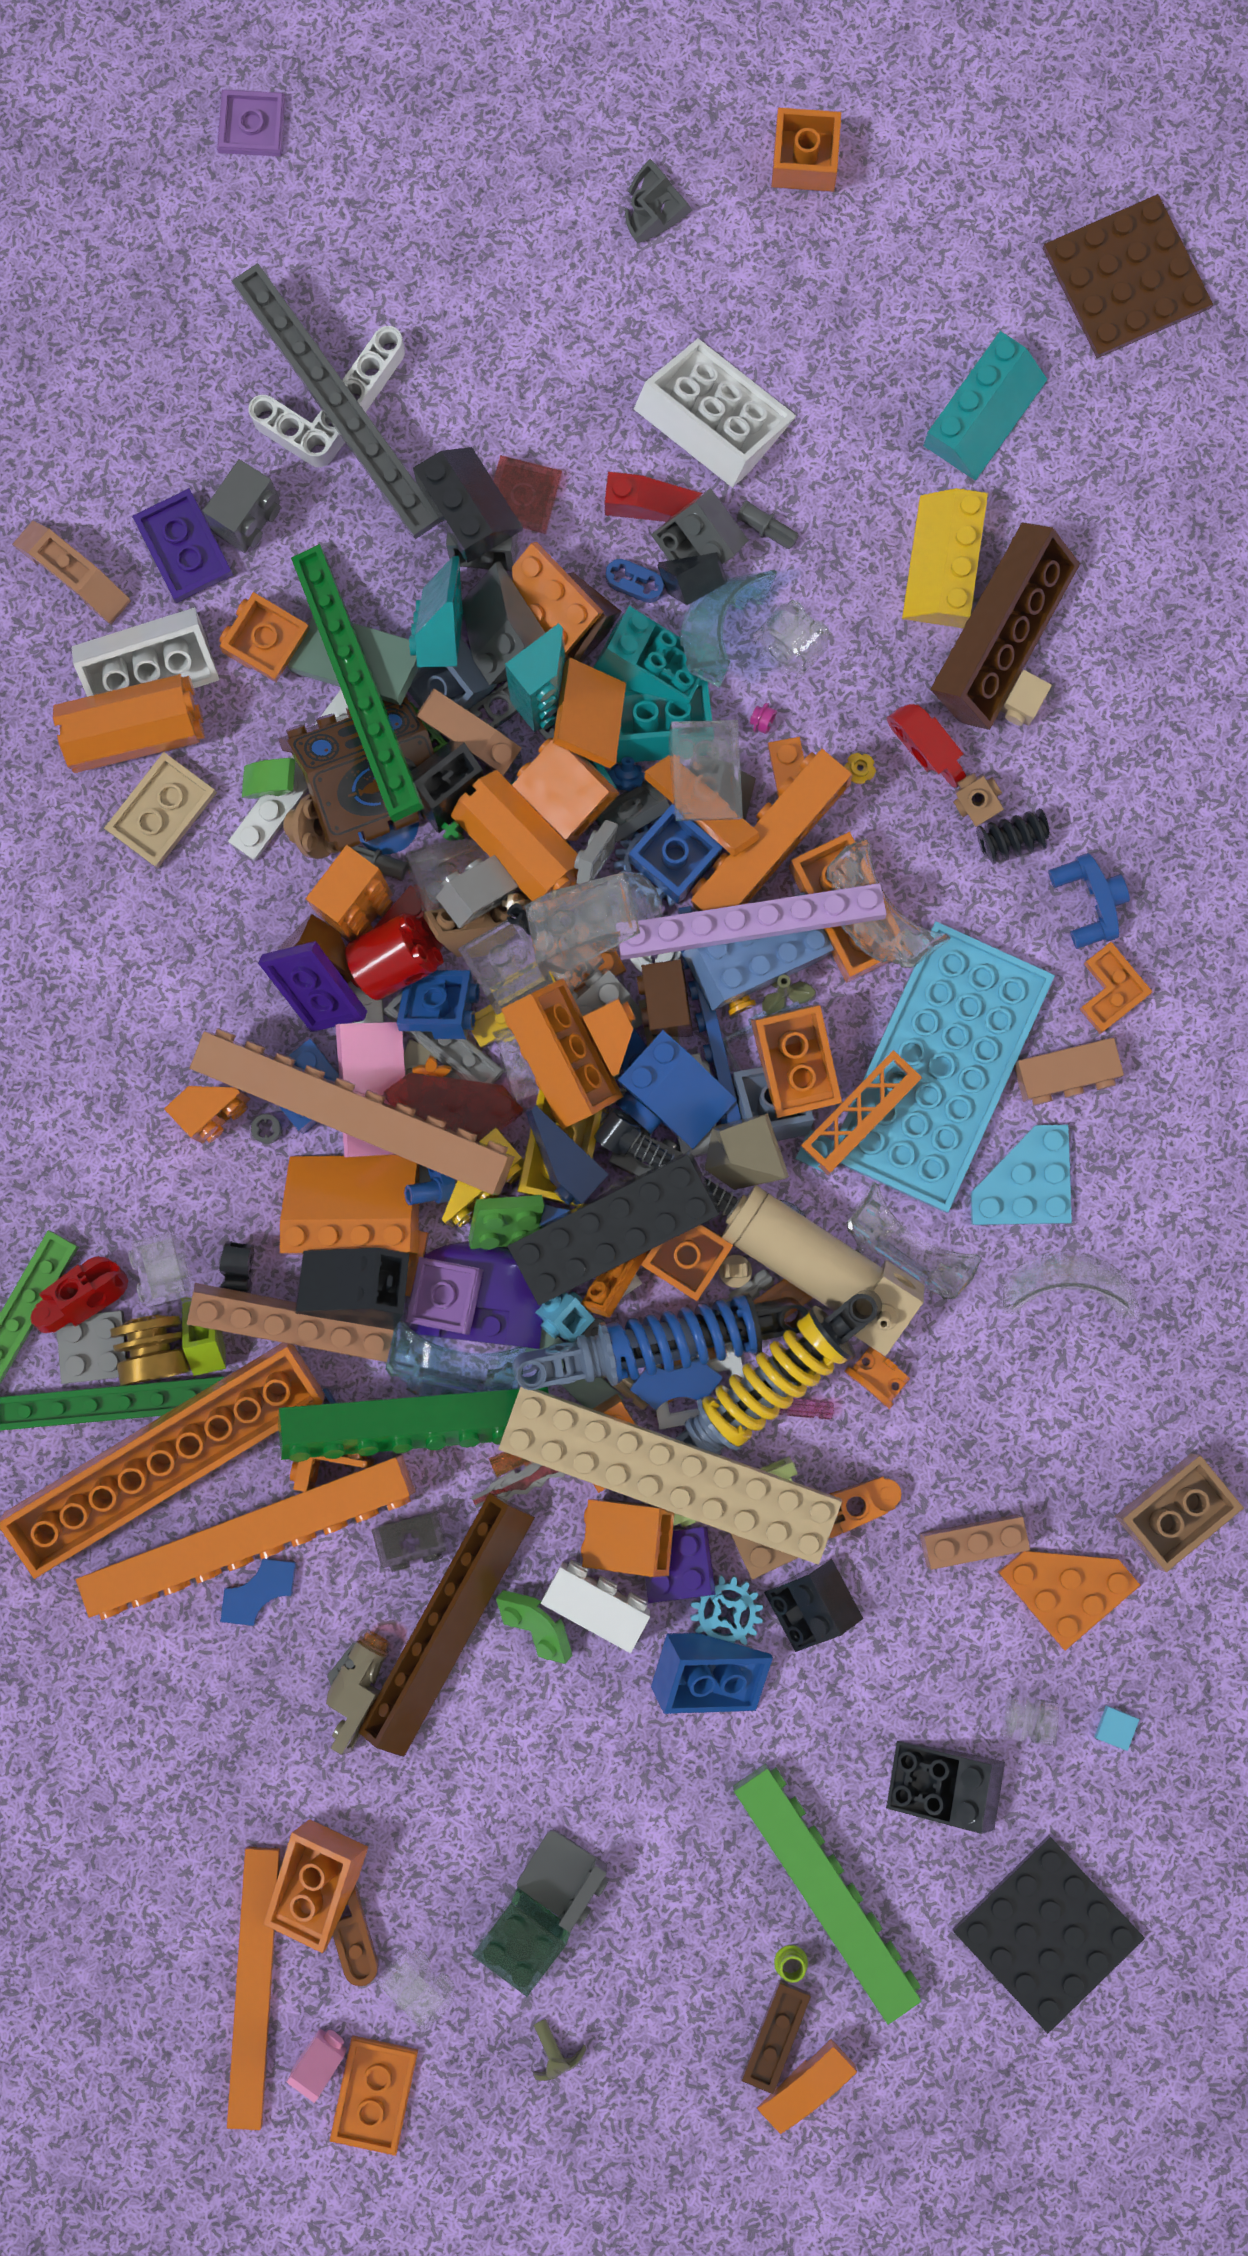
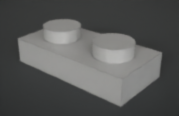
M605 820L598 831L594 830L592 832L586 850L581 849L574 864V868L578 869L577 884L589 888L613 852L618 827L617 823Z

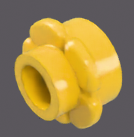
M853 753L848 757V762L844 767L852 773L851 781L853 783L864 784L865 781L871 780L874 777L876 768L873 766L874 760L870 755ZM861 765L863 770L859 771L857 766Z

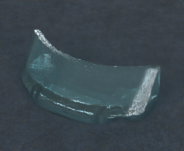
M776 570L727 578L725 585L690 604L681 625L680 646H683L687 658L686 666L691 674L720 688L730 665L723 641V624L726 612L730 605L743 610L748 602L752 600H758L756 604L763 605L777 575Z
M400 1320L393 1332L385 1370L391 1377L396 1376L406 1382V1390L419 1397L518 1389L519 1384L513 1373L512 1365L514 1359L519 1354L526 1352V1348L517 1347L502 1352L480 1354L455 1351L424 1339L411 1330L403 1320Z

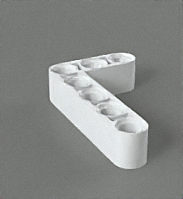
M384 326L376 331L342 380L352 394L361 395L357 401L365 413L405 355L401 333L392 326ZM385 344H396V347L394 349H383V346ZM376 368L379 370L375 375H365L368 369ZM258 395L250 401L249 414L255 428L314 467L327 466L345 443L335 427L329 426L330 420L322 410L313 423L268 395ZM264 411L272 412L266 419L258 418ZM290 428L299 429L293 436L284 435ZM316 445L325 446L322 452H310Z

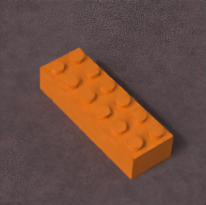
M821 748L817 754L811 752L800 764V774L795 780L789 777L779 788V796L773 805L769 802L766 803L756 815L758 820L754 828L759 832V839L736 856L728 855L726 852L723 853L713 865L714 873L708 880L703 877L691 890L693 894L691 899L693 907L698 911L748 904L851 785L852 773L824 749Z

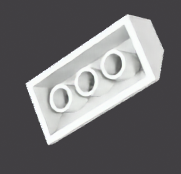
M195 607L72 646L73 665L87 697L179 674L182 677L190 676L193 688L220 680Z

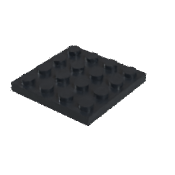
M1050 1835L1030 1852L952 1929L958 1938L1047 2034L1145 1939Z

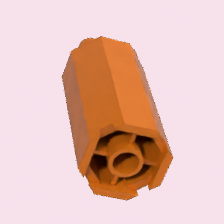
M174 675L53 705L54 726L61 725L60 735H57V739L67 767L69 769L72 768L73 773H78L200 743V739L205 738L201 724L204 723L200 705L194 704L192 695H195L190 676Z
M498 770L479 778L472 785L476 791L471 796L465 792L459 798L451 817L489 857L495 855L518 884V887L545 915L553 912L563 900L570 902L575 899L581 892L580 884L576 883L578 869L574 868L578 852L563 839Z

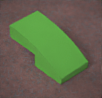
M270 759L245 765L242 798L256 799L267 794L279 797L292 792L294 787L295 759Z

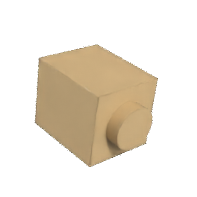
M1023 670L1005 701L1001 712L1006 714L1005 718L1009 722L1018 726H1022L1023 723L1029 726L1052 685Z

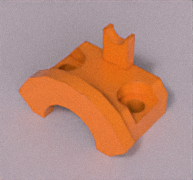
M870 1346L852 1368L848 1366L844 1371L888 1409L894 1405L891 1401L910 1380L889 1358H886ZM865 1357L869 1359V1364L866 1366L862 1363ZM892 1383H898L899 1387L897 1390L892 1389Z

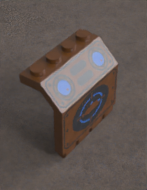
M404 697L401 705L382 700L411 772L434 754L427 729L422 721L416 717L417 713L407 697ZM348 707L346 708L347 714L335 717L333 713L316 719V725L308 728L305 727V724L294 726L286 730V736L278 738L282 751L292 753L302 770L326 841L329 843L334 842L338 852H341L346 845L351 848L360 845L358 832H361L365 842L389 834L390 828L387 822L389 820L395 831L420 821L418 812L396 822H393L390 818ZM420 810L423 819H427L422 810Z

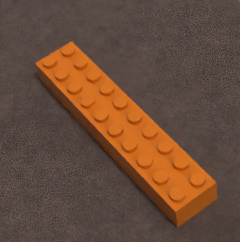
M282 1342L8 1509L0 1518V1530L33 1579H36L278 1431L279 1408L321 1405L324 1401L325 1393L295 1346Z
M403 1455L91 1572L75 1580L88 1617L99 1614L101 1620H104L127 1610V1603L131 1602L133 1608L159 1598L158 1592L161 1590L167 1596L190 1586V1579L195 1578L197 1584L222 1574L221 1568L224 1566L228 1567L229 1572L253 1562V1555L259 1554L260 1558L264 1559L285 1550L284 1544L290 1541L293 1547L311 1541L317 1537L316 1531L323 1529L324 1534L327 1535L348 1526L347 1520L355 1517L356 1523H359L379 1514L378 1508L386 1505L388 1511L406 1505L411 1502L409 1496L416 1491Z

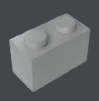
M493 855L485 861H482L481 858L476 859L465 868V872L462 874L455 871L442 881L444 887L438 893L436 899L460 929L501 905L502 900L507 899L508 894H512L518 888V884L498 858Z

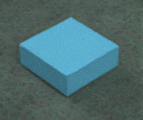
M1106 1705L1094 1737L1128 1751L1140 1719Z

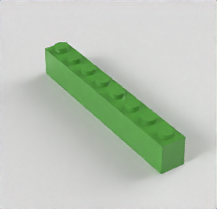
M765 1763L733 1785L734 1793L887 2025H889L922 2002L917 1992L922 1987L910 1969L904 1973L898 1963L902 1957L890 1940L885 1944L878 1932L883 1930L873 1912L865 1914L859 1905L864 1899L853 1882L846 1885L840 1876L844 1869L834 1854L827 1856L821 1845L825 1843V1840L816 1826L813 1825L808 1828L802 1818L806 1812L796 1796L789 1799L783 1790L787 1783L776 1767L770 1770Z

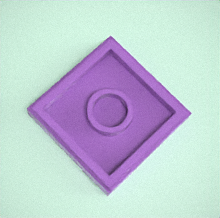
M222 89L217 144L218 153L281 157L285 93Z
M419 1257L405 1322L470 1335L484 1270Z

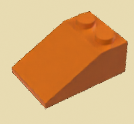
M814 1004L751 1019L759 1058L777 1118L842 1103L820 1005Z
M311 1819L294 1830L289 1839L263 1925L318 1952L324 1953L359 1878L368 1846Z

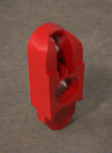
M915 704L901 706L887 717L891 730L926 772L933 770L938 775L941 773L952 787L957 788L959 786L958 782L966 777L964 770L957 761L964 753L935 717L931 718L925 709Z
M96 1256L90 1258L82 1265H76L39 1293L43 1300L35 1305L36 1307L33 1309L30 1317L31 1323L41 1333L45 1334L55 1333L70 1322L76 1327L118 1300L124 1294L128 1287L127 1275L115 1262L106 1257Z

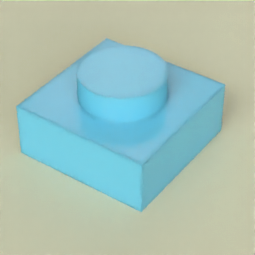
M810 1130L809 1135H806L803 1143L814 1133V1131ZM819 1136L811 1146L826 1158L831 1151L834 1140L825 1136ZM800 1147L795 1159L823 1172L818 1167L820 1164Z

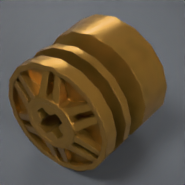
M160 1314L128 1320L119 1327L110 1329L112 1338L127 1336L128 1342L113 1345L114 1351H130L131 1358L117 1363L120 1386L160 1379V1376L165 1378L190 1372L184 1351L182 1349L170 1350L169 1343L182 1338V1332L167 1334L166 1329L180 1325L179 1316H164Z

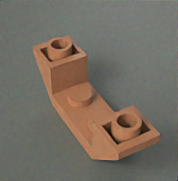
M34 520L12 544L37 566L39 564L80 596L91 610L110 625L131 602L130 598L94 564L52 530Z

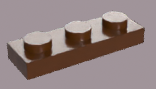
M778 1980L743 2070L742 2082L774 2094L809 2004L810 1992Z

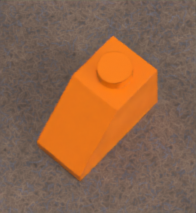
M618 997L582 1016L612 1077L619 1074L633 1032L631 1021L636 1019L628 1001L621 1003Z

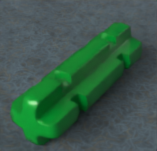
M453 821L451 825L445 822L442 825V828L446 831L443 837L450 843L454 844L456 840L462 843L465 840V837L461 835L464 829L457 822Z

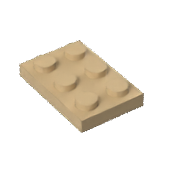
M163 752L104 829L158 869L217 792Z

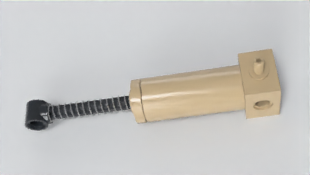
M616 1108L610 1110L594 1135L596 1141L606 1149L616 1154L624 1153L626 1155V1153L631 1152L634 1154V1158H641L642 1162L645 1161L649 1164V1167L653 1166L655 1168L675 1158L674 1154L667 1153V1149H661L659 1144L655 1145L652 1143V1139L648 1140L645 1138V1135H641L639 1123L627 1113ZM704 1177L721 1212H723V1215H727L725 1222L728 1226L721 1236L732 1245L734 1244L735 1247L833 1311L837 1310L859 1291L871 1290L877 1293L882 1301L880 1314L854 1336L884 1356L888 1354L924 1303V1284L887 1260L880 1267L771 1194H767L765 1190L757 1185L752 1188L747 1196L743 1194L741 1198H736L733 1196V1192L728 1193L726 1188L722 1189L718 1186V1183H713L711 1178L707 1179ZM861 1298L857 1300L856 1308L858 1312L862 1315H871L873 1310L872 1304L867 1299Z

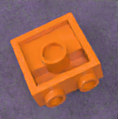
M253 592L249 599L245 598L240 603L236 611L238 617L233 625H228L223 630L219 639L221 643L219 647L223 654L248 669L253 668L274 682H277L310 627L305 622Z

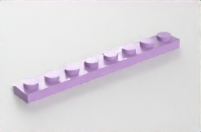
M877 883L616 924V933L621 960L881 920L885 919L887 914L881 884Z

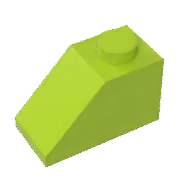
M191 1301L182 1303V1346L193 1376L226 1369V1348L222 1331L187 1325Z

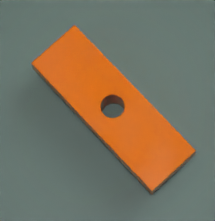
M649 1251L597 1276L581 1302L588 1312L610 1318Z

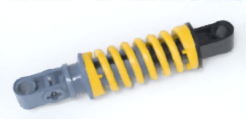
M871 1290L859 1291L830 1315L818 1306H813L808 1314L797 1322V1327L803 1334L801 1339L792 1330H786L783 1337L789 1349H786L780 1342L773 1341L770 1343V1351L773 1354L771 1357L764 1352H759L756 1355V1361L759 1365L757 1368L750 1363L743 1365L744 1379L737 1374H732L729 1377L730 1390L724 1385H719L715 1390L716 1399L711 1396L701 1397L697 1401L700 1413L696 1417H690L685 1421L686 1430L675 1439L718 1455L721 1454V1450L725 1446L735 1451L741 1449L743 1444L751 1438L752 1430H762L765 1427L766 1419L773 1420L777 1418L780 1408L786 1409L792 1405L793 1397H803L806 1394L807 1386L813 1387L818 1385L821 1379L820 1375L827 1376L833 1373L834 1363L843 1364L856 1356L849 1339L880 1314L882 1301L879 1295ZM858 1299H867L872 1304L873 1310L871 1315H862L858 1312L856 1308Z

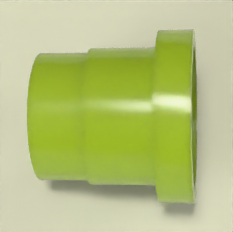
M786 1945L776 1953L774 1966L780 1977L794 1983L804 1977L808 1968V1959L800 1947ZM789 1959H796L801 1962V1966L796 1972L789 1973L783 1969L784 1963Z

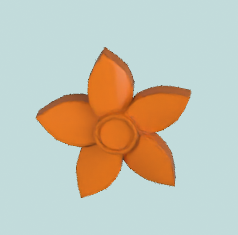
M430 1055L425 1065H418L412 1068V1072L416 1077L422 1079V1091L429 1090L433 1083L438 1088L447 1090V1083L443 1076H446L452 1067L446 1065L437 1067V1060Z

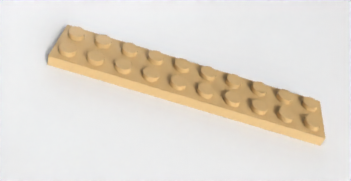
M520 1387L498 1449L817 1565L820 1563L842 1503L841 1498L538 1389L527 1390Z

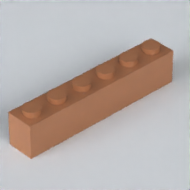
M199 1283L194 1285L187 1325L387 1362L394 1330L296 1314V1302Z

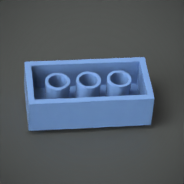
M803 892L796 896L805 895V893ZM824 929L689 949L685 950L682 954L711 1010L715 1011L777 982L778 977L781 975L790 976L822 961L834 951V948Z

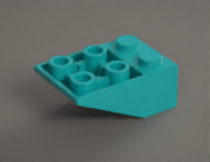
M628 606L613 628L593 668L625 682L626 690L689 703L708 666L711 656L633 607Z

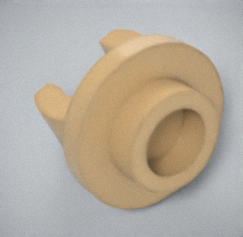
M731 1255L724 1259L719 1268V1275L725 1285L739 1288L749 1282L752 1276V1267L745 1257Z

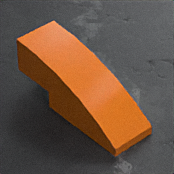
M830 2039L808 2061H803L775 2089L774 2094H770L757 2109L782 2134L807 2117L857 2073L856 2066L841 2048Z

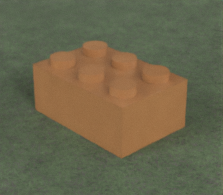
M1190 1453L1116 1514L1115 1518L1154 1566L1161 1571L1168 1572L1243 1510L1244 1507L1203 1457Z

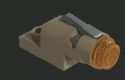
M367 1630L364 1636H359L358 1640L352 1643L327 1675L331 1687L327 1694L326 1704L347 1718L346 1721L341 1720L332 1734L335 1741L331 1749L340 1755L351 1753L360 1737L358 1731L380 1690L370 1684L376 1683L382 1663L389 1653L387 1648L390 1642L370 1630Z

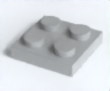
M123 1311L96 1313L76 1327L70 1322L57 1331L61 1384L119 1378L117 1363L128 1359L127 1351H114L113 1345L126 1342V1336L112 1338L110 1329L124 1324Z

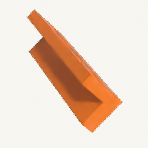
M893 1050L814 1131L801 1147L820 1164L818 1167L826 1175L830 1174L922 1077ZM892 1061L907 1074L899 1083H884V1069ZM879 1075L880 1083L870 1084ZM865 1088H880V1103L876 1107H861V1093ZM884 1088H893V1089L885 1096V1090H884ZM857 1098V1107H848ZM842 1112H857V1126L852 1131H838V1116ZM861 1112H870V1113L862 1120ZM834 1122V1131H825ZM838 1135H848V1136L839 1144V1142H838ZM819 1136H834V1150L826 1158L811 1146Z

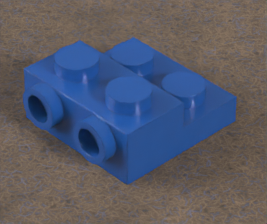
M436 970L403 988L396 1023L399 1031H431L434 1039H466L467 1031L474 1030L475 1013L471 1008L472 1003L479 1002V984L474 983L470 970Z

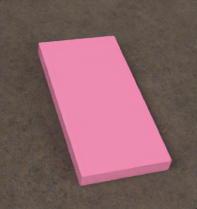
M397 1022L337 1024L336 1039L339 1078L355 1084L354 1090L364 1095L367 1090L385 1096L384 1103L396 1107L397 1102L407 1105L402 1031L398 1029ZM343 1133L344 1157L394 1155L389 1151Z

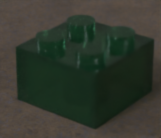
M517 1887L478 1940L472 1956L528 1997L567 1945L571 1932L559 1926V1918Z

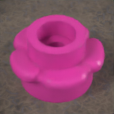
M765 703L763 707L756 706L752 713L750 724L754 725L753 731L755 733L759 731L767 734L770 730V727H768L769 722L773 723L777 710L770 708L769 703Z

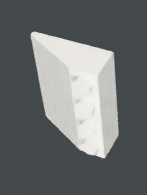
M699 338L645 382L634 407L636 412L732 488L753 469L796 417L794 413Z

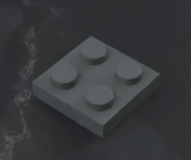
M645 780L642 782L641 787H635L634 790L626 791L616 797L595 821L600 827L605 820L618 824L616 843L631 838L635 835L636 830L644 825L655 823L670 805L667 799Z

